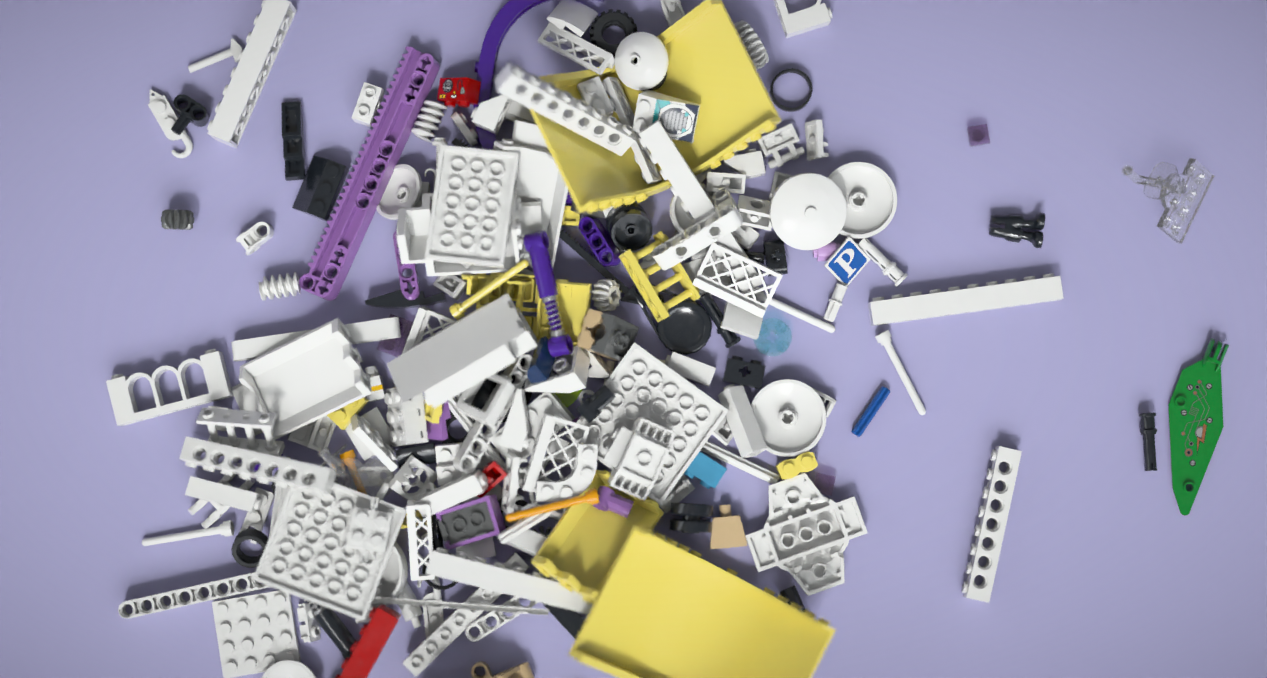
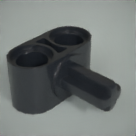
M185 94L175 97L174 106L180 117L171 127L172 132L176 135H181L189 123L198 127H203L208 123L209 116L203 105ZM181 103H188L186 108H179ZM197 113L204 114L200 119L195 118Z
M780 238L764 240L763 247L766 267L781 274H787L784 242Z

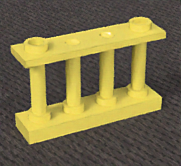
M662 231L653 236L655 242L634 253L629 249L618 256L657 322L669 317L668 310L685 299L690 298V300L695 301L700 298L698 287L692 285L693 283L681 263L671 267L675 275L656 286L651 285L648 279L650 275L661 269L658 263L645 270L640 267L639 259L669 240ZM679 281L685 291L665 303L661 302L658 293Z

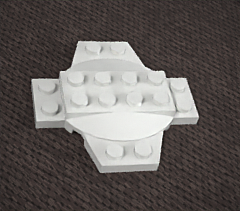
M805 473L769 485V516L764 527L761 530L745 535L757 571L761 572L778 566L793 576L807 596L845 583L843 552L848 546L850 539L868 533L855 496L839 502L823 497Z

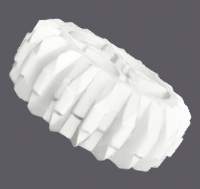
M746 21L736 22L734 26L756 70L762 68L768 63L769 57L761 39Z

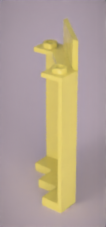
M596 470L591 484L579 496L585 495L584 493L592 488H596L598 491L599 486L608 487L615 494L634 501L628 517H623L609 510H599L591 505V503L587 504V502L569 506L531 561L546 577L551 575L559 581V585L571 593L574 590L583 596L582 600L594 605L633 527L636 526L642 529L645 526L653 530L664 514L659 508V504L647 496L644 501L610 486L608 479L611 473L607 470Z

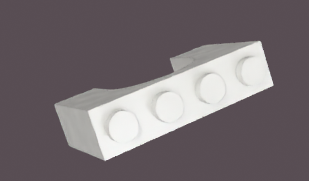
M675 352L672 355H667L665 365L684 379L710 386L716 370L715 367Z

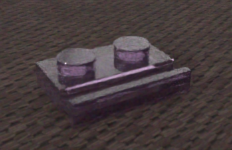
M390 314L389 318L398 316ZM399 317L401 337L380 340L377 350L395 357L402 355L414 322Z

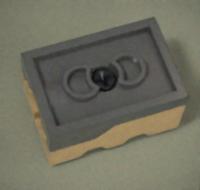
M588 309L587 314L584 316L582 331L578 335L577 346L599 356L621 362L634 344L639 327L619 317Z

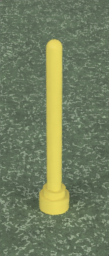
M523 259L463 303L459 302L450 306L449 310L453 317L457 320L465 315L464 313L467 312L466 309L527 267L529 264L528 260Z

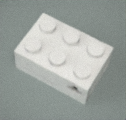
M396 387L386 389L384 399L388 407L387 422L390 425L389 441L392 443V447L428 442L423 392L402 403Z

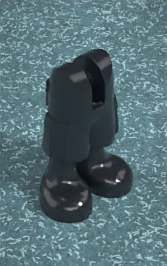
M1040 212L1032 219H1024L1021 214L991 215L990 223L1005 225V228H989L990 236L1017 243L1023 239L1031 242L1035 248L1042 247L1043 232H1025L1021 228L1042 231L1045 225V213Z

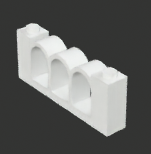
M773 0L786 38L827 26L831 22V9L827 8L825 3L821 4V0H816V4L810 8L791 14L788 13L784 0Z
M216 349L204 351L205 355L200 356L201 360L187 359L178 368L161 366L152 375L135 373L130 377L123 376V374L111 376L112 379L107 380L106 383L117 426H124L233 397L223 353L216 351ZM197 363L204 371L209 393L190 398L185 372L190 365ZM171 370L177 376L183 400L164 405L159 379L164 372ZM145 377L151 384L156 408L138 412L133 386L138 379Z
M558 438L562 447L570 444V442ZM556 439L550 442L547 447L550 454L561 449ZM575 445L565 449L569 459L577 455ZM563 452L552 456L557 463L562 464L567 461ZM551 458L543 461V470L548 464L553 463ZM542 477V478H541L540 480H538V481H547V480H546L545 477ZM531 491L529 493L530 504L524 506L521 510L541 506L535 501L534 492ZM568 507L564 508L562 514L550 511L551 515L549 517L559 522ZM527 529L507 541L506 544L535 557L547 537Z

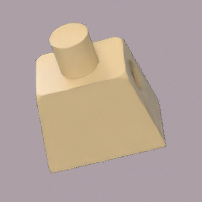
M731 504L719 505L720 517H712L710 549L747 546L740 515H731Z

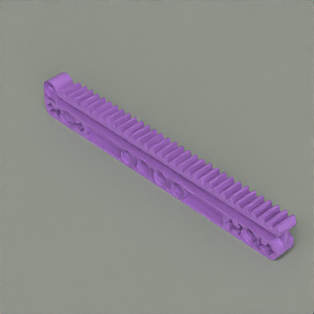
M405 47L408 54H402L405 60L399 61L402 67H396L399 74H393V77L396 79L395 81H390L393 87L386 89L390 94L383 96L386 99V102L380 103L383 109H377L380 116H374L377 122L371 123V126L374 128L373 130H368L371 136L364 138L367 144L361 145L364 148V151L358 152L361 158H355L358 165H352L355 171L349 172L352 176L351 179H346L349 185L342 187L345 190V193L339 194L342 200H336L339 207H333L336 213L330 214L333 218L332 221H327L330 227L324 228L326 235L320 236L323 239V242L317 243L320 249H314L317 256H311L314 260L313 263H308L311 269L309 273L302 275L299 280V285L303 290L325 300L332 301L337 298L376 212V208L394 172V168L408 141L411 129L414 127L417 116L421 112L420 109L423 107L424 101L439 72L440 64L432 55L417 51L413 47ZM424 78L423 83L418 85V82ZM390 148H393L392 152L387 155V151ZM385 165L384 170L379 172L380 167ZM377 182L376 187L371 189L372 185ZM369 200V204L364 207V202ZM337 269V274L333 277L332 274ZM313 280V285L309 288L308 284Z

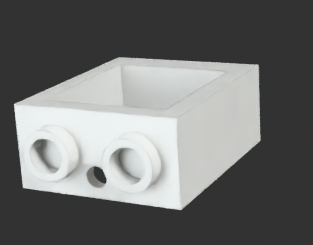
M496 373L487 378L501 384L486 412L470 406L484 380L463 391L455 405V408L462 414L491 428L496 424L516 389L509 377L503 374L498 376Z

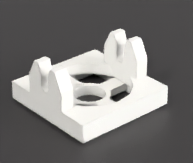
M411 455L388 484V487L407 500L416 501L420 495L437 488L433 484L437 479V472ZM425 470L427 478L423 483L420 481V475ZM417 475L416 481L410 484L409 478H414ZM418 486L420 488L415 493H407L411 487Z

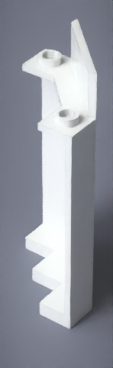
M515 119L512 140L502 139V141H494L493 150L519 154L514 189H516L517 196L521 197V203L541 202L542 230H545L549 238L548 251L552 268H554L568 188L538 125ZM524 257L529 262L528 266L532 268L530 257Z
M336 318L241 365L240 384L232 387V393L239 409L277 413L278 416L271 429L273 439L276 440L371 394L370 376L362 370L360 363L363 361L357 348H353L349 341V338L352 336L347 327L339 318ZM253 428L254 436L262 432L264 434L263 428Z

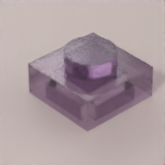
M987 124L967 128L970 147L990 143Z
M816 473L814 485L821 494L832 496L836 477Z

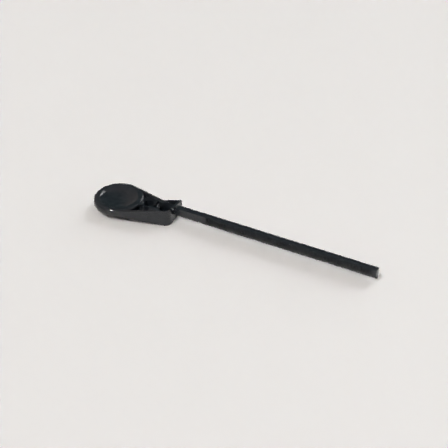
M457 138L451 142L456 147H471H467L468 144L464 145L465 142ZM565 229L560 230L559 237L606 279L615 280L619 284V290L625 294L620 301L640 305L658 338L667 349L678 354L688 355L699 351L706 345L711 337L712 323L708 312L702 305L687 298L668 310L669 317L658 322L656 328L645 308V305L647 307L648 305L642 295L636 292V285L634 284L629 289L599 263V260H596L597 257L591 256V253H588L589 250L583 249V246H580L581 243L577 244L578 241L575 242V239L569 237L570 234L567 235V232H564ZM666 289L661 291L674 297L678 295ZM658 293L659 299L664 303V297Z

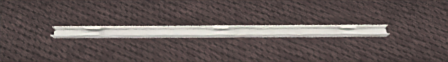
M374 597L372 603L535 615L549 614V609L385 597Z

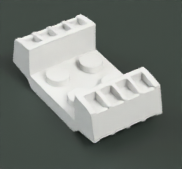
M640 417L636 418L631 428V431L634 432L618 468H613L608 482L610 486L645 501L662 469L676 433Z

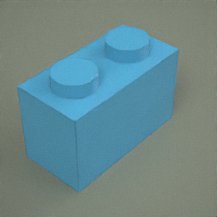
M699 451L684 474L691 479L697 477L701 480L699 484L707 489H710V487L715 489L727 469Z

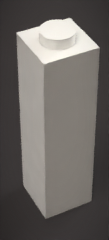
M728 385L723 388L724 391L718 397L721 405L729 410L725 416L741 458L757 456L766 450L767 446L743 385Z
M478 469L420 495L416 499L415 504L430 503L431 515L483 493L488 487L487 477ZM418 509L424 519L427 516V510Z
M190 476L185 495L253 513H256L262 505L261 494Z

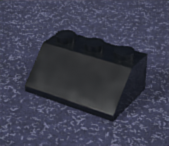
M313 155L305 175V180L302 182L292 208L323 221H329L330 214L336 204L349 169L332 160Z

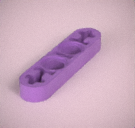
M396 230L393 234L401 291L406 299L414 300L420 294L416 263H401ZM405 269L413 270V274L410 277L403 276ZM410 282H411L412 288L414 289V290H412V294H409V293H408V291H409V285H408V283H410Z

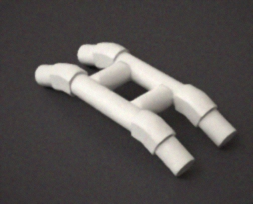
M233 473L232 476L224 475L217 483L233 487L229 482L237 474ZM251 477L239 489L248 491L256 480ZM199 499L188 509L189 513L194 515L210 501ZM210 502L217 510L203 521L201 525L207 529L230 507Z

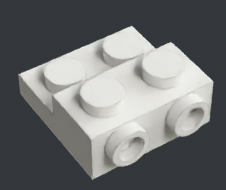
M463 442L435 445L438 486L445 485L471 473L459 471L453 465L454 457ZM474 443L472 444L473 451L475 450ZM466 458L462 462L463 468L467 465Z

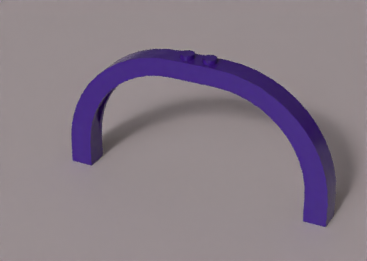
M509 0L493 19L485 35L479 61L475 63L476 80L480 81L481 85L478 104H474V108L479 107L480 103L491 99L498 52L509 29L526 12L551 0ZM476 126L483 149L493 150L494 141H497L495 135ZM568 190L565 204L572 205L573 198Z

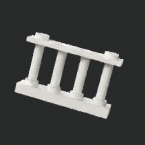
M202 407L196 420L197 424H207L210 434L208 441L277 457H281L285 448L284 441L273 439L271 429L278 416L277 413ZM216 425L226 426L228 437L218 436ZM234 426L244 427L247 438H237ZM253 428H263L266 440L255 439Z

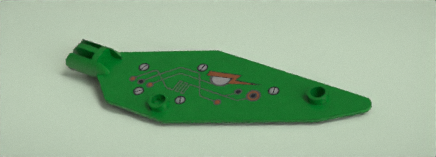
M1213 338L1209 341L1203 359L1182 370L1168 405L1172 489L1180 513L1184 516L1190 513L1224 427L1221 365L1229 345L1225 344L1217 360L1222 347V342L1217 341L1211 357H1209L1215 343ZM1187 484H1190L1192 486V489L1190 491L1186 490Z

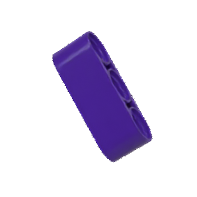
M592 217L582 218L579 222V229L599 262L605 266H617L621 262L618 257L621 253L601 221ZM590 222H592L591 230L588 228ZM601 237L602 244L599 246L598 240ZM611 253L612 259L609 262L608 255Z

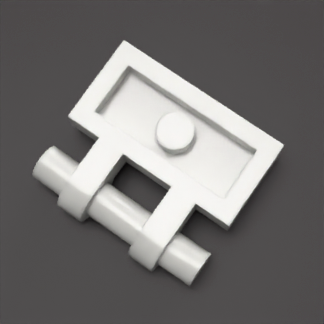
M792 123L757 140L764 157L772 154L774 158L767 162L770 169L776 166L779 168L783 166V163L791 159L796 160L805 153L803 147L795 149L793 145L800 140ZM787 147L789 153L780 156L778 151Z

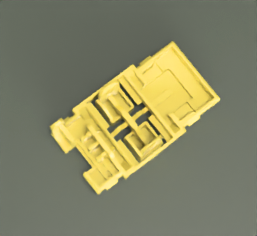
M505 272L490 273V275H486V273L461 274L462 279H467L466 295L477 293ZM517 273L514 277H511V279L476 302V309L486 303L489 302L490 304L508 293L511 300L516 301V308L519 307L522 313L523 311L537 312V317L523 316L538 341L545 336L548 339L551 338L550 324H547L549 322V319H547L548 315L545 313L546 309L544 308L545 304L542 298H539L534 275ZM557 279L555 280L558 289L556 301H558V311L561 312L559 314L562 317L560 320L563 322L562 327L565 329V334L571 337L573 346H576L578 335L584 325V316L587 314L588 309H590L592 283L569 282V280ZM535 301L538 304L537 308L523 307V302Z

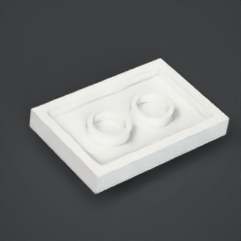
M357 414L352 416L350 421L356 436L391 472L398 467L394 448L389 443L385 444L382 441L383 438L378 431H372L368 427L370 424L363 416L361 418Z

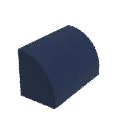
M546 336L539 339L527 371V377L531 383L548 381L556 358L552 357L549 353L548 338Z

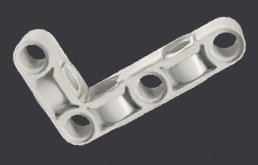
M720 188L712 195L716 212L653 249L651 255L662 270L670 269L742 225L743 219L740 209L727 188Z

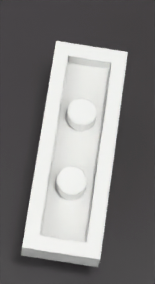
M507 453L505 471L508 475L504 478L501 510L506 514L513 513L514 509L517 511L522 509L520 505H515L517 500H523V497L517 494V489L520 487L518 471L520 473L526 472L525 468L520 467V463L527 462V459L519 457L514 453Z

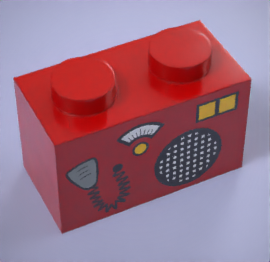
M469 77L440 78L437 101L443 102L444 106L455 108L456 105L470 107V105L478 104L481 82Z

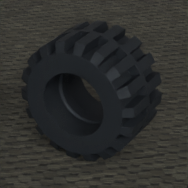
M609 9V12L605 13L603 11L601 16L597 15L595 17V21L591 24L590 40L593 45L611 53L615 59V53L619 44L607 43L602 36L604 30L610 26H618L624 30L625 38L638 31L634 19L629 17L628 13L624 12L623 14L621 10L617 9L614 12L613 9Z

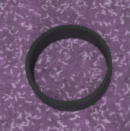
M793 68L779 72L774 77L770 86V96L773 103L779 109L787 112H795L804 108L808 104L813 91L810 78L801 70ZM785 73H796L802 76L809 86L807 101L795 108L781 105L773 94V84L779 76Z

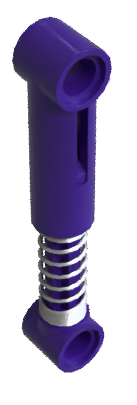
M545 230L525 234L523 237L524 246L530 255L539 298H542L545 304V313L548 315L547 319H549L547 323L550 324L549 329H551V338L548 339L549 353L552 357L573 353V342L571 337L565 334V329L562 327L563 322L560 320L562 317L559 315L561 312L558 311L559 306H557L558 301H556L558 289L548 251V235Z

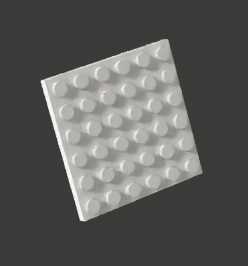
M634 342L605 382V385L616 397L601 410L602 412L592 422L588 423L581 416L577 423L590 427L585 444H597V460L611 470L615 467L603 461L605 456L602 454L607 445L611 446L615 439L612 436L617 428L621 429L624 426L631 430L636 418L642 417L675 432L676 434L667 458L654 486L648 494V497L661 505L729 410ZM576 428L570 431L575 441L583 436L584 429ZM568 434L566 437L572 441L570 435Z
M315 475L309 478V484L314 482ZM336 483L333 484L331 494H323V497L311 494L312 491L305 490V492L293 490L294 487L290 486L253 580L365 621L407 510L379 500L377 510L392 514L385 554L378 552L368 553L367 564H363L364 556L361 564L358 563L361 551L356 548L346 547L353 507L370 508L371 496Z

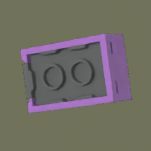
M496 494L436 513L437 519L440 520L438 523L443 540L446 542L447 550L498 535L506 530Z

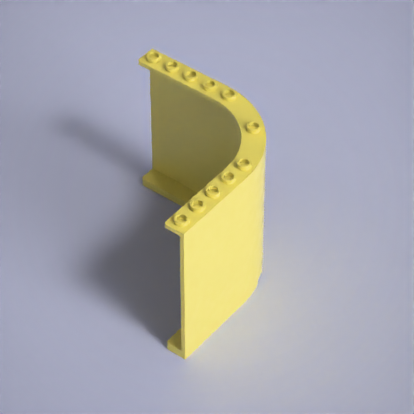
M705 0L657 36L667 49L669 64L664 84L659 89L653 91L700 105L694 142L691 144L687 141L673 140L695 176L709 168L715 169L722 164V160L734 157V152L744 150L749 146V142L762 138L761 134L774 130L776 128L775 125L782 121L722 0ZM615 65L612 69L606 68L602 75L589 69L538 76L542 81L552 83L557 89L567 91L578 100H583L577 88L579 83L598 76L601 82L607 77L619 79ZM619 79L635 116L638 95L643 91L631 89ZM530 109L579 213L587 211L588 213H593L598 209L603 211L611 206L617 208L624 203L625 205H630L635 201L640 203L648 199L649 196L665 191L672 186L668 179L665 181L661 174V182L647 184L642 178L639 164L634 159L635 154L632 147H629L620 156ZM614 111L612 116L615 117L617 121H620L617 113ZM656 163L655 165L659 172L661 170V167L658 163Z
M634 526L568 654L583 664L619 678H812L835 629L829 626V621L821 617L818 620L815 619L816 614L808 610L802 612V607L794 602L791 605L788 604L789 600L779 594L775 597L774 591L766 587L762 590L737 577L738 572L730 568L724 570L702 559V554L695 550L689 552L690 548L682 544L677 546L678 542L667 538L665 541V536L658 532H655L653 535L654 531L645 526L642 529Z

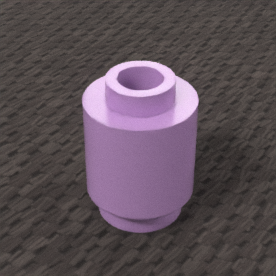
M830 242L821 248L814 249L813 258H817V261H828L840 247V243Z

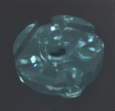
M765 319L762 321L758 339H753L754 345L760 353L766 356H779L791 344V330L780 319ZM770 332H774V335L778 336V339L774 341L775 343H771V340L767 339V336H770Z

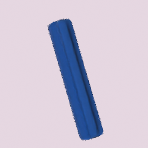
M882 386L852 429L854 435L860 437L890 394L888 388Z

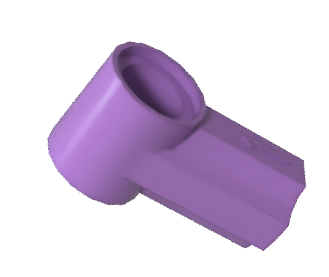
M599 486L597 491L599 503L593 504V506L599 510H609L627 518L634 501L615 494L608 487Z

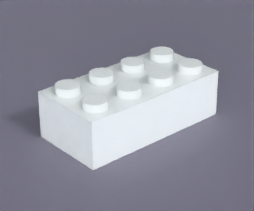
M544 392L527 406L530 427L529 437H531L528 449L525 448L524 451L520 452L499 444L505 425L495 433L491 442L505 459L507 453H514L526 459L531 455L544 413L569 421L575 419L554 392ZM556 421L553 430L557 434L565 426L563 423Z

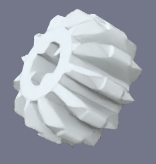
M612 279L598 280L597 284H594V291H591L593 293L591 300H594L593 305L601 311L615 310L619 306V300L622 299L620 297L622 291L619 290V284Z

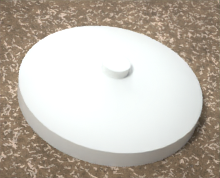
M852 162L837 168L829 175L828 178L839 187L846 202V219L839 233L840 235L849 236L853 239H864L880 233L888 226L896 212L897 192L891 178L882 169L870 163Z
M810 172L796 174L782 182L774 192L769 207L770 222L777 236L789 246L800 250L818 249L833 241L842 230L846 219L845 198L839 187L823 175Z
M791 379L772 382L758 392L751 404L767 446L766 450L772 454L791 457L805 453L819 442L826 427L824 403L818 393L803 382Z

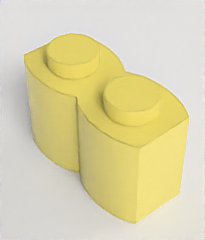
M805 452L797 455L794 459L783 460L775 467L780 479H791L800 472H809L815 469L818 463L813 452Z

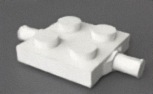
M371 497L370 508L353 507L346 547L356 548L361 551L358 562L361 564L363 556V564H367L368 553L378 552L385 554L392 514L377 510L380 499L377 497L375 505V497Z

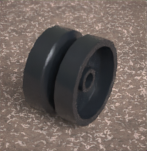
M634 202L630 205H625L624 203L617 208H612L608 212L606 227L618 248L625 251L629 249L635 251L644 247L649 242L652 236V225L643 207L638 203Z
M671 502V513L682 515V518L671 519L670 530L693 534L712 532V522L700 520V518L712 516L713 505Z

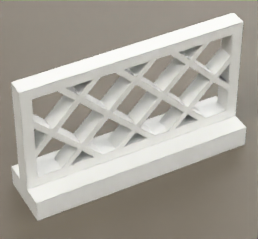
M714 242L711 244L692 285L759 317H763L783 274ZM713 249L721 250L724 258L714 261L711 254ZM738 258L742 266L731 269L728 259ZM726 261L729 270L718 273L715 264ZM713 265L716 275L709 277L702 274L705 267ZM750 266L757 267L759 274L749 277L746 268ZM743 269L746 279L736 282L733 272ZM730 273L733 283L723 284L720 276ZM771 274L777 277L775 283L766 286L763 276ZM760 277L764 287L753 290L750 280ZM748 282L751 291L746 293L740 292L738 284ZM765 290L767 294L765 303L757 300L755 293Z
M425 306L419 307L402 354L420 343L424 335L430 333L432 336L434 334L433 331L440 328L444 329L446 325L452 324L457 320L434 312ZM430 317L438 318L441 326L432 329L429 324Z
M544 413L522 482V489L536 492V481L542 477L549 481L546 475L557 470L561 477L559 481L568 478L570 475L563 478L559 468L569 463L572 474L575 470L577 455L569 459L565 449L573 445L577 449L578 442L585 444L590 427ZM556 421L563 423L566 428L564 432L558 435L553 430ZM576 428L584 429L583 436L575 441L570 431ZM569 433L573 442L562 447L558 438ZM556 439L561 449L550 454L547 448L548 444ZM563 452L567 461L557 466L552 456ZM551 458L555 467L544 472L542 463Z

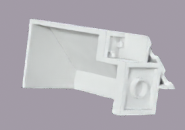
M514 189L504 268L471 265L467 269L461 263L425 259L434 193L423 194L422 207L398 208L397 241L401 263H425L427 276L506 272L522 261L524 257H530L524 246V235L542 230L541 202L521 203V197L517 196L516 189Z
M507 293L490 304L489 302L409 348L406 353L388 362L387 366L402 403L424 392L423 398L426 403L436 408L515 362L517 357L535 348L538 344V339L519 307L516 308Z

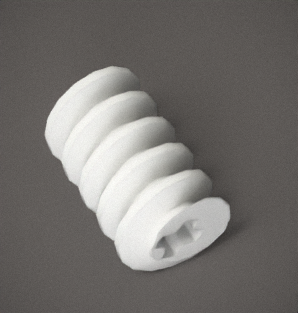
M425 100L424 105L426 107L420 109L423 114L417 116L420 121H415L414 123L417 128H412L411 132L418 138L432 143L429 137H435L432 130L439 129L435 123L442 122L438 116H445L441 109L448 108L436 101Z
M294 272L293 278L290 277L289 273H286L285 279L279 274L278 280H275L274 276L271 275L270 281L267 280L266 276H263L262 282L259 281V292L263 301L267 299V296L271 300L274 299L275 295L277 298H281L282 293L285 297H289L290 292L292 296H296L297 291L301 295L299 277L296 272Z

